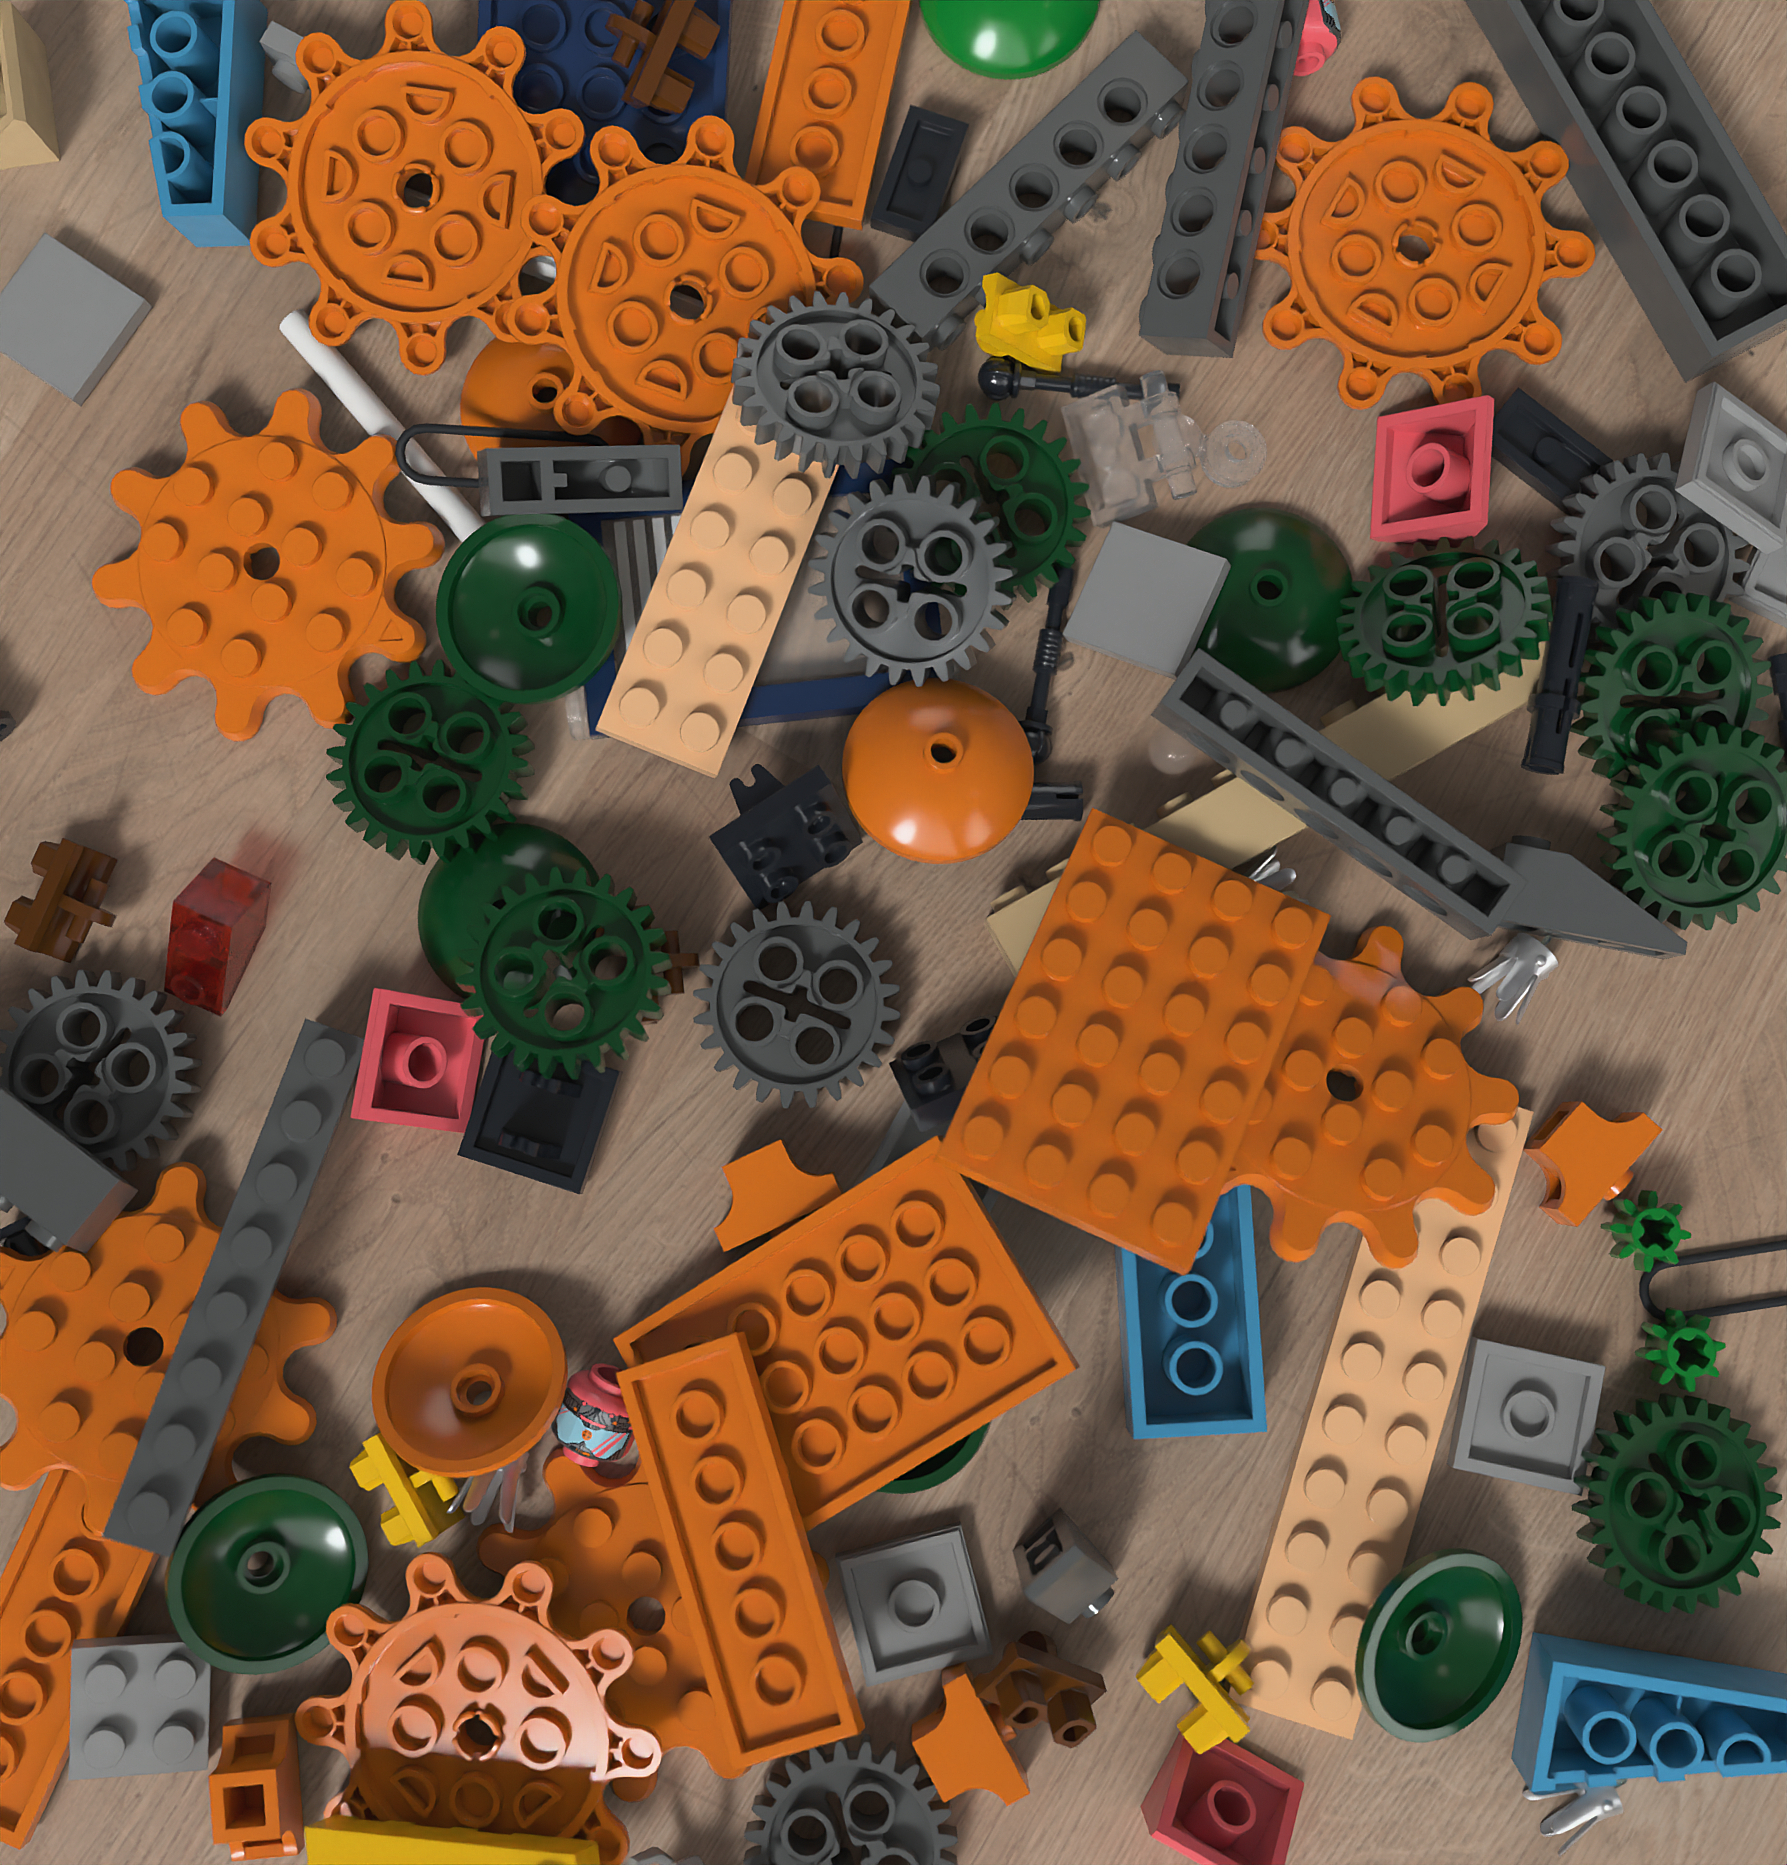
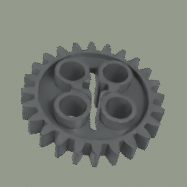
M820 291L814 292L812 306L805 307L798 298L791 296L789 297L787 314L770 305L767 307L765 323L757 320L750 322L748 338L739 339L737 355L733 360L731 382L734 383L732 402L734 405L742 406L741 425H757L754 440L757 445L766 444L773 440L777 442L775 460L780 461L792 452L799 455L798 471L805 472L811 463L816 461L822 463V471L825 478H831L836 465H844L850 477L857 479L860 463L866 462L877 474L883 473L886 456L901 464L905 460L908 446L919 448L922 444L925 430L931 429L940 393V385L935 384L938 364L926 362L930 348L929 344H911L915 327L910 324L895 329L892 326L895 316L893 309L884 312L879 317L871 314L872 299L866 298L858 309L849 307V300L845 292L839 294L835 305H827Z
M1663 452L1650 456L1648 460H1646L1643 453L1624 458L1623 464L1616 460L1600 466V475L1593 474L1579 480L1584 494L1575 493L1563 498L1562 502L1572 516H1565L1551 521L1550 525L1564 535L1562 542L1545 546V552L1561 558V566L1546 572V578L1557 580L1558 578L1561 579L1562 576H1580L1595 580L1600 585L1599 592L1596 595L1587 644L1601 641L1595 630L1598 626L1616 630L1619 628L1615 610L1618 608L1633 610L1638 613V598L1642 596L1648 597L1651 589L1656 592L1659 599H1661L1663 591L1682 593L1685 596L1688 592L1709 596V601L1725 603L1723 601L1724 598L1744 595L1745 590L1732 581L1733 573L1750 570L1751 564L1735 558V550L1746 546L1749 542L1740 536H1733L1732 530L1675 491L1681 461L1674 462L1670 466L1668 453ZM1638 500L1642 502L1647 511L1645 526H1642L1636 516ZM1677 513H1678V515H1679V520H1678V522L1676 523V525L1673 527V529H1671V527L1673 526L1674 521H1675V519H1676V517H1677ZM1686 538L1689 539L1694 548L1692 563L1686 559L1684 553ZM1603 551L1607 553L1612 562V573L1609 579L1606 578L1600 568V557ZM1622 587H1625L1621 593L1618 604L1616 601V597L1622 589Z
M908 473L896 475L893 484V494L882 479L870 482L872 501L859 491L847 495V500L853 514L851 515L840 509L831 511L828 517L837 528V534L823 532L815 537V540L829 551L827 556L809 560L808 563L809 567L824 573V581L809 587L808 593L826 596L828 604L814 614L815 620L834 619L837 626L827 636V642L832 643L846 638L850 645L843 660L848 663L862 654L867 656L865 675L868 677L875 675L886 665L889 666L890 684L897 685L904 679L907 670L911 669L913 680L916 686L919 687L923 686L926 680L930 678L931 667H933L937 676L943 682L954 676L952 659L968 670L977 663L971 645L981 651L989 652L996 644L986 631V628L1003 630L1010 622L996 608L997 605H1007L1016 601L1017 595L1001 588V581L1017 574L1018 569L1010 565H1000L998 556L1006 552L1013 545L1011 541L992 542L989 534L1001 521L998 516L982 522L975 517L983 499L978 496L965 502L963 505L957 503L960 493V484L957 482L948 484L939 495L936 494L935 475L932 474L922 476L916 491L913 489ZM880 525L891 528L898 537L899 550L894 559L882 557L874 546V534ZM941 537L953 539L961 548L962 563L957 571L947 570L937 561L935 547ZM860 565H864L876 571L896 575L914 566L915 578L929 582L960 583L967 587V594L962 596L934 586H926L910 594V583L897 579L862 577L858 573V568ZM869 590L880 592L886 598L889 604V615L885 622L875 621L867 614L864 608V599ZM930 602H938L949 610L952 617V626L948 634H939L928 626L925 619V611Z
M784 901L778 902L777 920L771 922L767 921L758 908L754 909L753 921L755 929L747 932L735 922L730 924L737 942L730 947L724 943L714 941L712 947L723 960L719 966L701 964L699 967L700 971L713 980L712 988L694 990L693 996L710 1003V1011L701 1013L693 1019L694 1023L703 1026H713L714 1033L708 1036L700 1045L704 1050L721 1047L724 1051V1054L714 1066L717 1072L728 1070L733 1066L739 1069L733 1084V1088L736 1090H741L752 1080L757 1081L756 1101L763 1103L769 1097L773 1088L780 1090V1100L783 1108H790L795 1093L802 1091L809 1107H816L818 1089L826 1087L836 1101L841 1100L842 1091L839 1081L847 1077L852 1083L862 1087L864 1081L857 1067L864 1062L870 1066L880 1068L883 1064L872 1051L875 1043L893 1045L895 1039L889 1033L883 1031L881 1026L882 1022L900 1019V1012L884 1006V999L900 993V987L895 984H881L879 978L893 967V963L891 960L872 962L870 956L880 944L878 938L874 937L859 944L855 939L861 926L860 921L857 919L853 920L843 930L837 928L838 910L835 907H831L826 912L822 921L814 919L811 901H805L799 918H791ZM786 947L796 954V969L786 980H770L763 973V958L773 948ZM833 970H846L853 974L857 981L856 993L846 1003L833 1004L822 996V980ZM747 981H754L788 996H795L799 988L807 989L806 999L812 1005L849 1018L851 1026L848 1029H841L807 1014H800L796 1022L787 1021L789 1011L783 1005L746 992L744 984ZM764 1006L772 1013L773 1029L763 1040L749 1041L740 1032V1017L749 1007ZM814 1028L824 1029L830 1033L834 1043L833 1053L829 1059L816 1065L804 1062L798 1052L799 1039L806 1031Z
M78 970L74 986L68 977L53 976L51 977L53 996L45 990L31 988L28 990V995L33 1005L32 1010L13 1006L8 1010L18 1026L15 1031L0 1029V1041L7 1045L5 1053H0V1067H2L0 1084L112 1170L115 1163L121 1172L134 1171L137 1169L136 1152L145 1159H157L161 1155L155 1138L158 1137L166 1141L177 1140L180 1135L170 1123L173 1117L192 1118L194 1114L180 1100L182 1094L201 1092V1086L185 1080V1071L201 1066L202 1060L184 1057L183 1049L191 1045L197 1039V1036L192 1033L175 1032L174 1028L182 1021L185 1013L175 1009L161 1013L160 1011L168 995L165 992L153 990L143 997L146 981L143 979L130 977L122 986L121 973L104 970L98 983V979L93 971ZM94 1012L100 1021V1033L93 1043L87 1045L82 1038L81 1025L84 1019ZM130 1028L132 1032L131 1037L126 1043L119 1045L124 1037V1030ZM139 1052H143L148 1058L150 1069L146 1080L137 1085L130 1077L129 1066L133 1057ZM51 1062L57 1068L59 1079L55 1090L47 1095L41 1087L40 1076L44 1067ZM91 1062L99 1063L94 1071L101 1079L98 1085H89L94 1077L92 1071L88 1069ZM69 1102L64 1111V1117L60 1120L57 1117V1111L64 1103ZM100 1102L107 1111L108 1122L104 1131L96 1135L90 1129L88 1117L92 1107Z
M864 1734L858 1751H849L847 1741L844 1738L835 1741L834 1753L826 1754L821 1745L810 1748V1761L806 1764L795 1754L787 1755L785 1766L789 1778L787 1779L780 1774L769 1772L765 1785L774 1798L755 1795L751 1810L763 1820L747 1822L744 1834L745 1839L758 1844V1846L745 1851L744 1865H854L855 1862L850 1850L847 1847L840 1848L841 1825L833 1807L826 1798V1794L829 1791H834L841 1802L844 1821L851 1842L855 1846L862 1845L861 1865H877L880 1859L892 1854L904 1857L911 1865H957V1856L950 1851L944 1850V1848L958 1843L957 1827L940 1824L952 1815L950 1800L945 1803L943 1800L931 1802L930 1800L937 1792L931 1778L926 1777L919 1782L916 1780L920 1769V1758L915 1755L903 1765H898L895 1763L896 1742L893 1741L885 1747L881 1755L873 1754L870 1734ZM871 1790L884 1796L888 1804L878 1814L867 1815L858 1811L853 1805L852 1800L862 1791ZM810 1815L821 1820L826 1830L817 1838L805 1839L794 1832L791 1823L800 1816Z

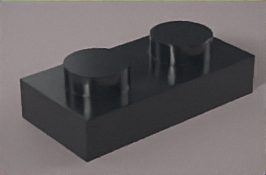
M910 105L870 217L872 229L915 242L939 219L969 135L968 123Z
M1519 387L1493 418L1491 457L1568 516H1572V514L1563 504V498L1575 493L1584 494L1579 480L1593 474L1600 475V466L1613 462L1606 454Z

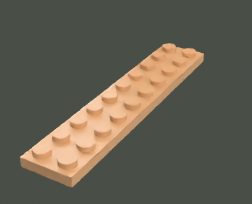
M1518 1107L1515 1116L1503 1125L1482 1124L1474 1126L1469 1130L1466 1136L1469 1154L1492 1177L1495 1184V1198L1492 1206L1483 1214L1468 1216L1456 1211L1448 1203L1439 1199L1420 1201L1413 1212L1419 1249L1417 1257L1411 1264L1402 1269H1389L1382 1266L1371 1254L1367 1240L1362 1232L1358 1231L1239 1635V1639L1242 1638L1251 1648L1250 1653L1239 1665L1254 1681V1685L1241 1696H1239L1227 1680L1224 1686L1227 1689L1228 1695L1236 1703L1350 1740L1353 1739L1362 1708L1355 1679V1658L1360 1631L1365 1617L1378 1594L1402 1570L1533 1117V1111Z

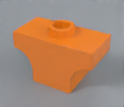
M1582 1101L1562 1102L1523 1148V1151L1541 1167L1546 1178V1194L1539 1208L1557 1224L1578 1227L1602 1198L1606 1201L1613 1199L1629 1184L1634 1175L1629 1168L1660 1134L1662 1129L1643 1112H1622L1615 1119L1607 1121L1598 1116Z
M780 1139L722 1166L732 1190V1206L726 1219L713 1229L723 1251L726 1252L767 1232L771 1239L804 1219L803 1215L825 1206L844 1194L835 1172L813 1174L802 1169L792 1157L785 1139Z
M967 1662L954 1664L942 1669L943 1699L936 1710L911 1725L912 1744L943 1802L945 1803L971 1789H984L993 1792L1003 1800L1006 1806L1030 1794L1027 1774L1009 1742L1018 1736L1015 1728L1004 1724L1000 1706L995 1703L989 1704L988 1701L976 1697L972 1681L975 1677Z
M295 1713L230 1719L222 1726L223 1741L219 1763L216 1769L208 1775L213 1845L228 1843L232 1862L298 1855L305 1847Z

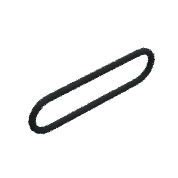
M424 423L413 425L403 431L397 440L395 455L398 466L403 473L417 483L433 486L479 488V479L419 474L406 461V444L410 438L422 433L584 442L595 446H609V444L592 434L575 436L562 431Z
M1787 1240L1678 1256L1679 1262L1677 1264L1665 1263L1661 1260L1654 1262L1651 1272H1644L1639 1282V1296L1642 1304L1653 1317L1666 1322L1665 1312L1658 1309L1652 1303L1649 1295L1650 1282L1653 1276L1660 1270L1786 1250ZM1787 1295L1684 1311L1683 1314L1685 1321H1688L1695 1314L1715 1317L1787 1305Z

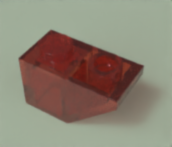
M215 857L173 900L164 992L221 1017L265 930L272 883Z

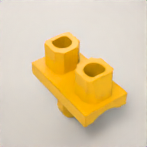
M998 272L983 275L982 288L986 295L985 309L979 310L974 318V324L977 327L975 337L979 348L991 356L1004 357L1009 355L1046 375L1061 373L1063 354L1079 352L1083 348L1086 328L1085 315L1072 307L1058 308L1050 303L1045 291L1033 284L1020 286Z
M381 1432L362 1442L365 1449L350 1462L349 1467L360 1487L370 1491L384 1483L395 1506L381 1514L380 1525L391 1545L397 1546L415 1541L419 1548L465 1518L460 1506L453 1513H447L455 1499L454 1496L460 1491L453 1477L429 1474L410 1465L390 1447Z
M1171 1623L1156 1636L1154 1646L1156 1649L1149 1654L1137 1670V1680L1158 1704L1183 1682L1198 1698L1199 1702L1178 1719L1176 1725L1198 1754L1216 1746L1228 1736L1236 1744L1251 1731L1247 1725L1250 1717L1239 1703H1236L1228 1695L1227 1689L1220 1681L1225 1678L1239 1696L1243 1695L1254 1685V1681L1239 1665L1250 1653L1251 1648L1242 1638L1225 1648L1212 1631L1209 1630L1196 1641V1644L1211 1661L1206 1665Z

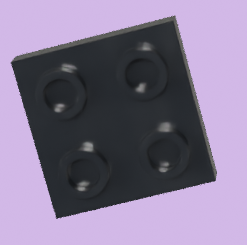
M755 764L751 768V773L755 778V783L752 786H745L739 778H734L729 783L740 816L708 837L756 909L761 910L770 903H777L788 898L794 893L799 884L824 868L838 865L848 857L851 850L863 843L832 782L819 764L786 786L761 764Z
M984 1015L974 1018L965 1023L959 1033L938 1042L928 1040L916 1043L907 1048L901 1054V1058L889 1062L896 1082L920 1133L953 1119L998 1016Z
M516 1048L500 1059L491 1052L457 1155L576 1194H583L623 1072L605 1066V1072L599 1073L590 1061L583 1060L581 1061L578 1079L572 1080L564 1064L558 1062L552 1077L545 1079L539 1072L537 1058L534 1059L524 1072H521L513 1064Z

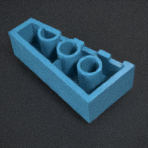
M124 0L128 4L131 26L127 27L131 50L138 57L143 83L138 86L142 109L149 116L153 138L149 140V146L163 217L196 247L250 246L251 232L256 226L260 164L254 162L247 154L244 138L248 126L255 120L262 118L266 52L259 41L267 29L268 9L260 0Z
M1533 1632L1511 1759L1531 1792L1555 1790V1784L1586 1782L1589 1788L1617 1786V1779L1655 1777L1658 1782L1685 1781L1686 1774L1719 1772L1723 1778L1787 1773V1674Z

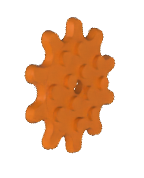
M396 0L386 12L384 44L379 52L369 59L359 60L351 58L343 51L334 38L325 33L316 32L305 36L298 44L295 56L299 71L308 81L311 89V104L308 111L302 118L293 122H282L274 118L262 117L248 126L244 138L247 154L254 162L278 172L284 179L287 187V200L283 209L275 216L264 219L256 224L251 232L249 242L255 259L265 266L276 268L283 267L292 262H304L316 271L320 279L321 292L318 301L313 306L309 315V328L318 342L326 346H341L352 338L356 329L364 321L372 318L383 319L389 322L396 330L399 339L400 358L406 369L414 374L426 376L434 374L445 362L447 332L453 322L461 317L473 316L479 318L487 324L491 332L499 340L507 343L520 342L509 332L506 317L510 305L517 298L523 296L520 288L521 272L531 259L538 256L552 257L544 247L531 241L523 232L520 223L522 207L528 199L536 195H547L546 179L551 168L558 162L576 155L584 145L586 134L580 117L571 110L559 108L543 114L533 115L523 111L517 105L513 95V84L524 64L526 47L523 39L515 30L506 26L493 27L486 31L477 46L470 53L460 57L449 56L436 45L433 35V19L427 6L419 0ZM426 173L432 178L433 193L429 200L430 205L427 207L411 208L404 196L406 182L415 174Z
M1378 76L1367 77L1361 80L1353 90L1351 108L1355 117L1354 128L1345 139L1337 142H1326L1317 138L1309 130L1299 126H1290L1281 130L1274 163L1294 184L1295 198L1292 204L1281 212H1264L1254 260L1269 261L1282 267L1290 277L1291 288L1283 301L1267 311L1262 322V332L1265 340L1272 347L1279 350L1296 348L1310 339H1322L1333 344L1343 357V370L1337 384L1338 394L1344 404L1350 408L1364 410L1377 404L1384 394L1387 383L1399 373H1411L1425 380L1433 391L1437 405L1480 397L1482 390L1478 377V364L1481 357L1487 352L1504 350L1527 364L1542 365L1554 359L1562 347V336L1559 328L1546 318L1538 307V290L1549 279L1574 278L1583 275L1594 263L1596 255L1595 247L1589 237L1581 232L1554 228L1545 221L1541 213L1543 195L1548 189L1556 186L1564 179L1569 169V159L1563 148L1552 141H1540L1516 153L1505 152L1497 148L1490 140L1488 134V121L1494 106L1493 98L1487 88L1479 83L1466 82L1458 85L1450 93L1445 107L1439 114L1432 118L1420 119L1412 117L1404 111L1399 102L1397 91L1387 79ZM1409 235L1420 237L1429 248V258L1425 259L1422 264H1418V261H1412L1404 257L1396 249L1400 238Z
M707 115L698 118L690 126L683 155L677 161L666 165L656 164L648 160L640 151L636 140L624 128L613 125L603 127L595 133L590 142L589 153L600 181L598 193L592 201L585 205L572 206L546 194L536 195L528 199L522 207L520 214L521 228L531 241L544 247L552 255L556 264V277L554 283L546 291L517 298L510 305L506 317L509 332L517 341L528 345L554 344L564 349L571 358L574 367L573 378L569 386L556 399L553 410L555 421L560 429L570 435L582 436L593 431L602 421L609 417L622 416L629 418L638 425L642 432L644 445H680L681 476L687 471L690 451L694 443L702 436L714 434L734 385L731 382L733 360L737 355L738 341L740 338H748L750 322L757 320L765 323L767 307L770 305L787 314L789 297L795 296L805 307L812 306L814 292L820 291L827 305H835L839 294L845 292L849 304H851L860 296L864 287V277L861 269L855 262L842 257L830 259L816 257L803 244L801 237L802 223L806 215L819 202L821 193L819 181L815 175L807 168L794 166L782 171L773 181L766 185H753L746 182L738 175L734 168L733 151L735 143L731 127L723 119ZM676 286H691L702 296L704 303L703 311L697 319H685L671 311L670 293Z
M292 388L283 392L277 398L273 415L268 425L260 433L253 436L237 433L230 426L223 410L214 403L199 401L190 404L183 410L180 418L182 435L187 442L188 448L185 462L181 468L168 477L155 476L138 467L126 468L113 477L110 485L111 496L116 506L132 515L139 522L141 540L137 550L128 559L104 564L96 570L92 577V587L96 598L102 604L116 609L140 608L151 619L153 626L151 639L146 648L133 662V680L143 692L157 696L173 690L180 681L188 677L199 676L205 678L213 685L216 691L215 724L217 729L225 738L232 741H246L253 738L260 730L264 711L268 703L275 697L283 694H291L301 698L307 705L315 722L324 728L332 729L334 724H349L354 716L345 705L348 701L356 703L349 684V673L354 662L365 654L376 653L398 663H410L421 656L427 644L426 632L422 625L415 619L405 615L398 608L395 600V588L399 579L405 573L414 569H425L434 566L441 559L445 551L443 534L435 525L427 521L409 523L396 521L390 517L385 509L383 501L385 490L389 483L401 472L395 455L397 440L390 435L376 434L365 439L359 446L347 453L330 451L324 446L320 438L321 404L313 393L303 388ZM273 547L280 556L278 571L267 580H258L252 572V559H250L252 553L257 554L261 549Z
M1374 926L1365 930L1357 940L1355 951L1351 957L1345 960L1328 958L1320 951H1317L1220 1194L1221 1196L1240 1185H1252L1261 1189L1270 1198L1273 1206V1220L1269 1230V1241L1275 1253L1286 1261L1296 1263L1308 1259L1315 1253L1325 1228L1332 1223L1344 1222L1353 1225L1362 1232L1367 1240L1371 1254L1379 1264L1389 1269H1402L1411 1264L1417 1257L1419 1241L1414 1226L1413 1212L1420 1201L1439 1199L1464 1215L1476 1216L1487 1211L1492 1206L1495 1198L1494 1181L1470 1156L1466 1145V1136L1474 1126L1482 1124L1503 1125L1510 1121L1518 1111L1519 1094L1516 1087L1508 1080L1488 1077L1476 1072L1463 1057L1460 1045L1461 1039L1481 1022L1484 1011L1483 1000L1476 990L1463 986L1450 987L1436 996H1425L1415 991L1405 981L1401 972V962L1404 954L1402 936L1397 930L1389 926ZM1328 1072H1339L1349 1078L1351 1076L1355 1078V1098L1353 1101H1341L1330 1093L1326 1083Z
M176 1162L168 1165L160 1173L151 1201L141 1209L132 1212L121 1211L87 1253L63 1245L58 1252L51 1249L43 1255L31 1257L22 1255L11 1248L0 1246V1303L6 1312V1326L0 1336V1397L10 1403L16 1415L15 1431L9 1440L0 1447V1486L6 1490L18 1491L30 1487L45 1473L53 1469L65 1468L76 1472L82 1477L87 1490L84 1521L87 1528L98 1536L103 1534L223 1227H219L210 1221L204 1210V1198L207 1191V1179L204 1172L197 1165L189 1162ZM277 1288L275 1289L193 1502L192 1508L195 1511L213 1495L238 1482L233 1473L232 1460L235 1450L243 1441L251 1437L263 1436L269 1437L280 1444L291 1446L301 1444L313 1434L317 1424L316 1411L311 1403L294 1394L287 1387L283 1378V1367L287 1358L295 1350L304 1346L323 1343L333 1335L337 1327L338 1317L335 1308L329 1301L320 1297L288 1298L281 1294ZM142 1327L156 1330L161 1335L164 1343L161 1357L149 1366L134 1364L127 1353L128 1337Z
M564 1447L555 1449L547 1456L542 1470L545 1485L551 1492L554 1502L553 1514L549 1521L541 1528L534 1530H524L514 1526L512 1533L505 1529L502 1522L490 1525L483 1530L477 1541L476 1551L479 1561L485 1568L500 1574L504 1578L510 1569L521 1561L535 1560L546 1564L552 1571L555 1584L554 1593L549 1604V1612L552 1621L559 1629L570 1636L583 1638L603 1627H619L625 1630L631 1637L634 1646L632 1664L623 1675L614 1679L608 1685L605 1693L610 1709L620 1719L634 1724L650 1726L657 1731L662 1742L663 1757L674 1748L690 1747L697 1750L706 1759L709 1767L717 1776L732 1780L743 1777L750 1771L752 1766L734 1771L732 1769L640 1454L635 1468L629 1474L621 1478H607L600 1475L593 1467L577 1464L567 1458L563 1453ZM812 1551L823 1590H825L830 1579L829 1566L825 1558L818 1552ZM641 1597H652L659 1601L665 1612L663 1626L655 1630L636 1629L630 1617L631 1603ZM658 1768L646 1777H616L609 1782V1786L614 1795L620 1800L629 1803L641 1802L654 1791L658 1779Z
M424 1552L417 1555L408 1565L405 1575L410 1593V1607L402 1619L397 1621L387 1620L377 1615L365 1605L356 1603L341 1605L330 1614L326 1622V1634L329 1642L350 1663L352 1670L351 1685L341 1695L325 1694L307 1698L298 1707L295 1715L296 1729L303 1739L314 1745L329 1746L339 1750L346 1757L350 1765L351 1778L345 1790L336 1794L326 1804L323 1812L324 1819L337 1814L357 1816L361 1820L380 1822L395 1820L415 1822V1825L438 1828L464 1827L475 1828L479 1832L506 1835L521 1833L597 1841L600 1865H620L624 1862L630 1848L629 1834L623 1822L611 1812L605 1803L603 1796L604 1788L608 1782L616 1777H646L652 1774L660 1765L663 1757L662 1742L657 1731L650 1726L634 1724L620 1719L610 1709L605 1697L608 1685L614 1679L623 1675L630 1668L634 1659L633 1642L625 1630L619 1627H603L581 1638L570 1636L559 1629L552 1621L549 1612V1604L554 1593V1578L550 1568L543 1562L526 1560L517 1563L505 1577L500 1592L492 1598H482L473 1595L464 1588L458 1578L452 1560L440 1552ZM480 1714V1720L486 1722L491 1727L493 1734L497 1735L494 1744L483 1746L472 1741L466 1732V1720Z

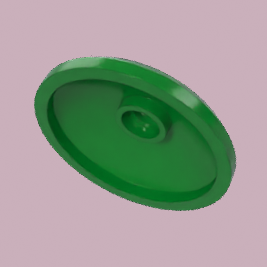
M919 0V7L929 35L939 49L953 62L966 70L984 77L1015 80L1043 74L1070 58L1088 37L1097 16L1100 0Z

